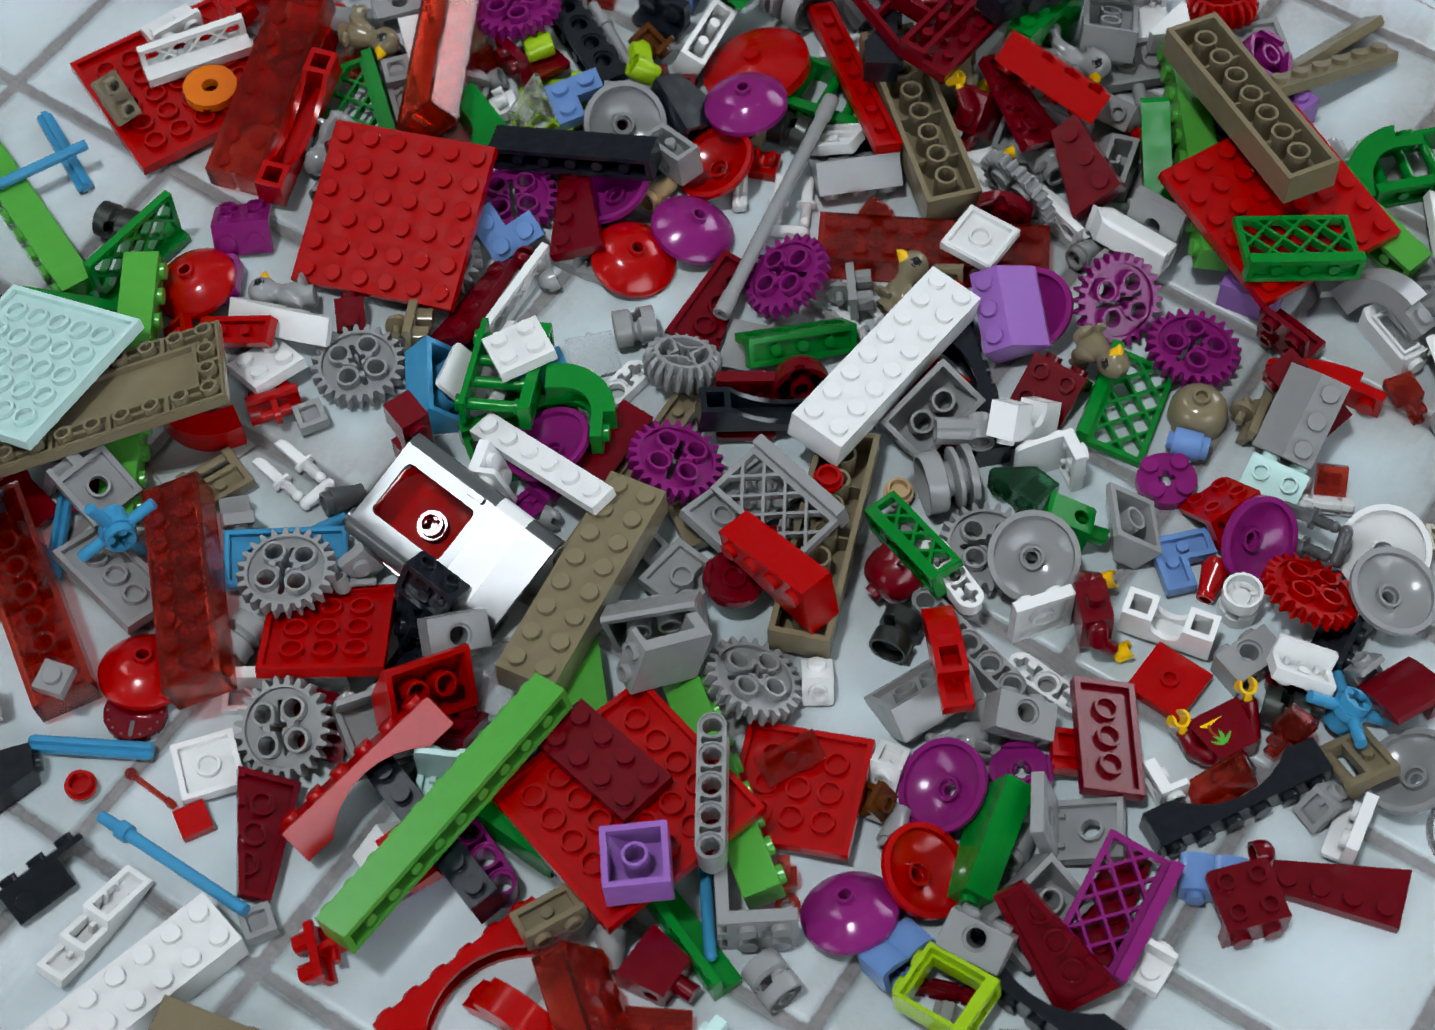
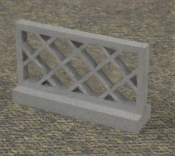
M762 433L752 441L754 447L710 487L712 492L738 515L745 511V501L761 500V513L752 514L765 524L767 519H782V532L777 533L785 539L804 538L803 547L800 550L807 555L838 526L842 529L850 522L846 507ZM755 458L763 464L762 473L746 474V467ZM762 480V493L745 494L746 481ZM767 480H781L784 483L783 492L767 493ZM729 482H741L740 494L727 495L722 489ZM802 498L805 501L804 511H788V499ZM783 499V512H766V500ZM809 517H823L828 522L821 530H809ZM787 518H804V531H787Z

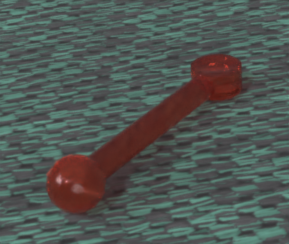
M130 767L125 770L124 775L128 780H135L164 802L169 809L174 810L178 806L172 798L165 796L137 775L135 768Z

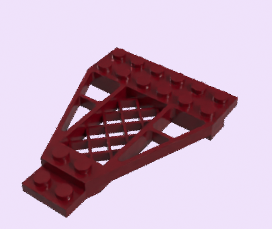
M852 0L897 56L942 84L1002 25L996 26L976 7L977 0H881L884 3L878 9H875L868 0ZM889 10H897L917 23L902 39L897 37L882 18Z

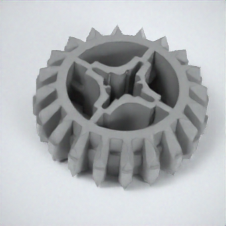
M677 332L674 335L664 334L663 338L655 337L654 341L648 342L645 353H643L644 375L648 377V382L655 383L656 388H665L666 392L675 391L677 394L682 392L687 395L695 392L698 394L699 387L715 386L716 371H722L721 353L717 351L715 345H709V340H700L699 336L679 335Z

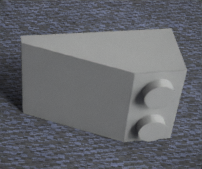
M1084 0L1078 50L1083 53L1086 46L1090 49L1095 47L1104 51L1114 65L1133 64L1139 35V5L1113 0Z

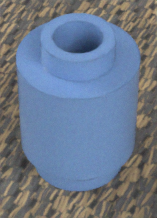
M1177 426L1175 432L1169 431L1165 448L1170 449L1169 454L1171 455L1181 453L1188 457L1190 461H1206L1211 438L1204 436L1205 433Z

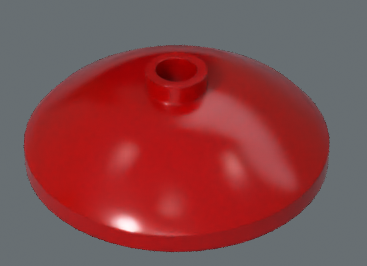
M714 128L699 134L691 142L699 146L704 172L684 186H679L688 196H695L704 200L715 199L734 190L744 180L753 163L754 148L749 137L729 136L720 133Z
M620 222L602 231L603 234L601 236L602 241L605 243L606 251L591 254L590 260L595 276L604 287L622 297L641 299L654 296L668 286L675 272L676 259L659 246L652 234L651 226L639 222ZM633 248H637V249H639L640 251L637 252V251L633 250Z
M199 248L181 254L167 265L168 278L163 280L166 300L165 305H161L160 310L170 319H175L181 312H184L191 317L192 321L200 319L201 316L211 314L228 299L236 283L234 263L226 253L214 248Z
M141 634L124 639L110 648L99 663L97 678L101 692L114 705L132 711H149L171 704L187 691L193 680L194 664L190 652L178 640L161 634Z
M916 821L907 823L890 834L881 854L882 877L892 899L911 916L927 921L948 917L951 908L958 905L957 901L947 897L959 845L948 833H944L942 828L928 822Z

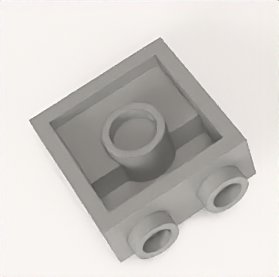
M678 538L638 578V585L652 595H668L679 593L685 589H700L707 604L711 599L703 589L702 575L709 559Z

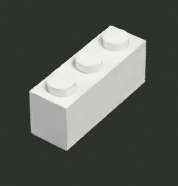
M713 0L681 49L671 70L680 74H696L698 77L732 23L737 11L720 0Z

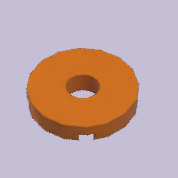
M215 64L204 65L194 69L186 76L183 82L185 100L189 106L204 112L203 109H210L211 112H216L228 107L235 101L239 89L234 73L225 66ZM210 86L217 87L213 91H205V89Z

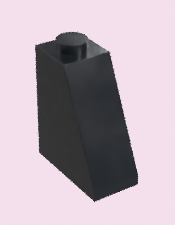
M680 73L663 74L655 78L650 90L661 101L666 113L668 126L690 141L704 131L713 128L707 121L704 111V103L707 96Z
M29 742L0 750V814L42 784L40 772L45 770L40 752L35 753Z

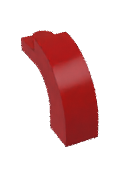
M233 404L216 411L199 413L163 425L166 432L175 441L197 451L218 452L227 446L233 449L247 444L243 427Z
M495 977L491 982L483 979L471 990L469 997L462 1004L469 1014L487 1020L503 1030H565L532 999Z

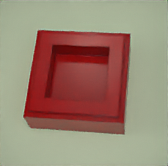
M203 799L172 811L185 843L216 830Z

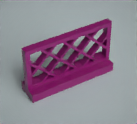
M1110 829L1063 922L1070 929L1079 927L1083 943L1092 954L1093 948L1109 944L1113 959L1109 967L1105 968L1120 983V989L1127 983L1185 865L1175 859L1169 861L1119 832ZM1113 840L1125 847L1129 859L1112 863L1108 848ZM1133 851L1140 856L1135 857ZM1103 858H1105L1107 865L1100 866ZM1148 859L1159 865L1154 877L1142 880L1137 865L1138 861ZM1131 864L1136 882L1120 886L1114 868ZM1109 870L1114 888L1098 892L1093 878L1097 872ZM1151 883L1146 892L1144 884ZM1090 886L1092 894L1085 895ZM1138 886L1143 900L1139 906L1127 908L1122 890ZM1116 892L1122 910L1105 915L1100 896ZM1094 899L1099 917L1083 921L1078 907L1082 901ZM1136 912L1133 920H1131L1129 913ZM1075 915L1077 923L1070 924ZM1123 915L1128 930L1125 935L1113 938L1107 919ZM1101 921L1107 940L1090 944L1085 925ZM1121 941L1118 949H1116L1114 942Z

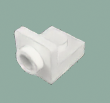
M881 739L870 760L868 782L877 784L879 780L884 781L896 793L905 763L910 757L911 749Z
M1155 757L1143 762L1145 789L1156 807L1171 800L1178 802L1185 800L1191 784L1188 778L1171 784L1168 771L1165 767H1160Z
M1149 938L1127 983L1156 999L1173 971L1179 954L1168 943Z

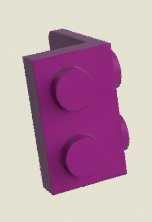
M253 199L246 204H236L235 202L219 204L214 210L210 225L214 249L236 255L273 252V241L269 223L272 210L271 203L264 202L263 199Z

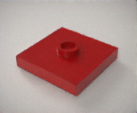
M1159 641L1128 683L1134 684L1137 700L1166 718L1167 716L1174 715L1179 723L1180 718L1176 710L1185 709L1189 711L1212 681L1213 674Z

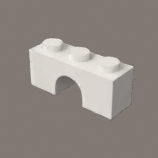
M1037 396L1021 397V401L1008 398L992 399L986 435L997 438L996 443L1014 446L1015 443L1021 444L1028 439L1035 440L1048 436V434L1057 430L1062 402Z
M1130 586L1120 613L1117 626L1118 631L1156 644L1160 641L1171 649L1206 661L1208 660L1222 616L1192 606L1190 612L1186 615L1172 614L1160 605L1161 596Z

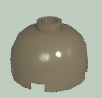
M1191 383L1180 388L1172 396L1166 417L1173 432H1175L1178 426L1205 433L1204 436L1210 437L1212 441L1217 439L1224 431L1228 417L1226 400L1219 390L1209 384Z

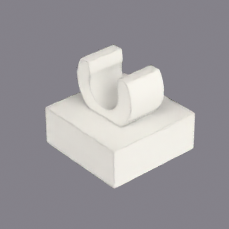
M501 86L491 90L494 97L488 99V102L504 121L522 114L513 88L504 92Z

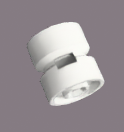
M1239 572L1230 575L1224 581L1216 608L1217 615L1222 616L1221 622L1233 629H1244L1252 625L1256 620L1264 594L1263 585L1260 580L1252 574Z

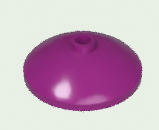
M741 72L724 78L709 91L705 99L704 111L709 124L720 133L735 137L753 136L771 129L783 118L788 107V97L784 86L776 78L759 72Z
M592 177L595 190L594 199L599 211L597 214L599 223L614 222L630 214L645 197L650 181Z
M688 195L669 197L658 204L651 217V231L659 246L670 256L684 263L693 265L714 264L724 249L730 251L734 242L733 228L727 216L717 206L699 197Z
M1036 267L1052 345L1061 338L1071 322L1074 310L1073 295L1068 284L1061 276L1049 269Z
M555 407L536 413L532 430L520 429L575 464L582 458L590 442V425L579 411L569 407ZM506 460L508 467L515 476L525 481L539 482V480Z
M1269 495L1254 496L1236 508L1224 528L1221 541L1222 561L1229 575L1245 572L1254 575L1261 582L1263 579L1260 576L1269 559L1273 560L1275 555L1281 557L1283 553L1292 557L1298 543V526L1292 509L1283 500Z
M938 738L920 746L906 761L898 784L899 804L911 809L909 822H928L942 828L944 833L948 834L965 827L975 818L985 801L988 789V774L985 763L976 749L959 739ZM956 787L954 794L951 796V790Z
M862 871L843 872L821 881L808 893L800 911L801 926L808 941L816 948L835 955L859 954L880 945L892 934L900 917V907L889 894L883 878L873 873Z

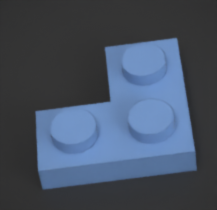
M596 67L544 87L561 130H568L583 124L584 110L581 102L589 100L595 92L603 87Z
M491 202L483 206L476 234L493 260H499L500 262L512 258L517 248L530 246L546 235L531 210L526 211L506 225Z
M1202 527L1160 536L1162 554L1152 560L1166 597L1196 591L1198 584L1190 564L1206 561L1208 556L1217 555V550L1208 528Z

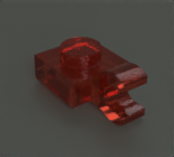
M1409 371L1384 379L1382 388L1396 409L1405 406L1407 417L1413 426L1423 423L1425 419L1422 414L1428 411L1422 402L1425 392L1412 372Z
M1295 703L1291 704L1273 720L1271 729L1274 732L1266 738V742L1269 745L1263 751L1273 759L1276 758L1288 742L1295 745L1312 735L1318 729L1319 721Z
M777 854V864L781 863L788 882L782 884L787 896L776 900L775 908H782L785 904H791L793 907H798L799 916L800 900L791 892V886H797V866H790V854Z

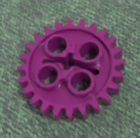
M477 0L478 5L474 6L475 12L473 14L478 30H482L484 36L490 34L491 39L499 36L500 41L510 37L511 42H513L518 36L525 40L527 34L534 37L536 36L535 31L544 32L545 25L553 26L552 19H559L558 13L562 12L561 0Z
M504 169L494 170L484 205L491 202L506 225L515 220L516 218L512 217L508 183L513 182L518 217L531 210L540 226L541 224L549 226V218H554L558 191L555 180L550 179V173L543 174L541 172Z
M796 233L793 240L786 235L783 243L776 239L775 247L766 246L765 250L767 253L759 255L758 263H755L753 271H751L748 277L749 280L744 284V287L747 289L743 292L747 298L746 302L758 315L762 314L766 319L772 316L775 320H778L781 314L788 318L792 310L799 314V307L801 305L808 308V300L810 298L817 300L818 298L815 292L825 289L821 282L829 280L826 272L831 270V266L828 264L831 258L826 254L828 251L815 237L811 239L808 234L801 237Z
M1114 251L1113 255L1103 253V260L1094 258L1093 263L1095 267L1087 265L1084 267L1087 276L1078 275L1077 277L1082 282L1081 287H1073V290L1079 293V297L1072 299V302L1079 305L1078 308L1073 310V314L1081 315L1076 324L1079 326L1092 325L1094 328L1097 323L1104 322L1106 330L1103 335L1106 337L1109 345H1111L1114 339L1125 343L1124 345L1127 346L1131 345V338L1140 341V331L1144 333L1149 331L1148 322H1157L1152 317L1153 312H1161V309L1155 306V302L1163 300V297L1156 296V291L1160 290L1162 285L1153 283L1158 278V274L1149 273L1152 265L1143 264L1144 258L1134 257V254L1127 252L1124 254L1123 252ZM1129 276V283L1125 286L1126 277ZM1103 284L1104 290L1103 293L1100 295L1099 289L1100 286ZM1139 292L1138 295L1133 296V297H1123V298H1120V295H1122V296H1131L1132 294H1135V293ZM1101 302H1105V303H1103L1102 305H1099L1098 307L1095 308L1096 304L1101 303ZM1134 304L1135 310L1134 313L1131 315V307ZM1109 312L1110 318L1109 321L1106 323L1105 317L1106 314Z
M1190 308L1188 314H1184L1181 309H1178L1176 316L1170 311L1167 312L1165 318L1159 316L1157 322L1152 323L1148 331L1144 350L1149 352L1147 361H1154L1152 369H1162L1160 377L1164 378L1169 375L1171 377L1170 384H1174L1178 380L1181 382V388L1191 383L1212 384L1219 388L1221 382L1228 383L1230 377L1235 375L1242 358L1240 357L1242 348L1237 347L1239 338H1231L1234 330H1224L1225 321L1217 324L1215 322V315L1208 319L1205 318L1204 311H1201L1198 316Z
M668 419L664 420L662 426L654 420L651 427L644 424L641 431L636 430L634 437L630 440L625 457L628 459L627 469H632L631 478H640V482L667 491L670 504H673L675 499H679L682 505H686L688 498L693 501L710 489L723 476L722 472L725 465L721 463L723 455L717 454L719 445H710L711 436L703 438L701 436L702 432L692 431L691 423L686 427H681L680 420H677L675 425H671ZM683 444L684 448L671 479H667L666 475L678 445Z

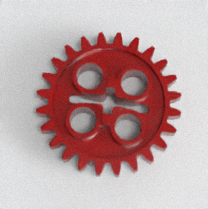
M1283 553L1281 557L1275 555L1273 560L1269 559L1260 576L1263 579L1261 583L1265 587L1264 594L1272 596L1269 602L1279 604V612H1289V619L1299 618L1303 626L1308 622L1314 630L1320 625L1326 632L1330 628L1338 632L1341 627L1347 629L1349 624L1352 625L1359 614L1350 596L1349 580H1342L1341 576L1343 573L1332 572L1331 565L1322 566L1320 559L1313 562L1308 555L1301 559L1297 553H1293L1292 557L1286 553Z

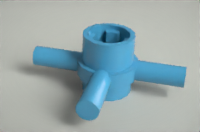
M149 498L129 514L120 505L113 504L100 510L94 504H88L84 509V513L97 522L99 537L77 552L79 559L85 563L106 546L113 552H122L131 548L140 556H146L150 548L137 538L136 524L158 508L156 502Z
M1335 670L1332 672L1337 686L1335 696L1331 697L1309 690L1306 694V701L1327 708L1322 715L1327 727L1334 733L1342 736L1350 732L1355 747L1363 749L1368 745L1362 728V724L1365 721L1388 728L1392 722L1381 717L1380 712L1371 710L1372 703L1368 696L1356 687H1348L1343 671Z

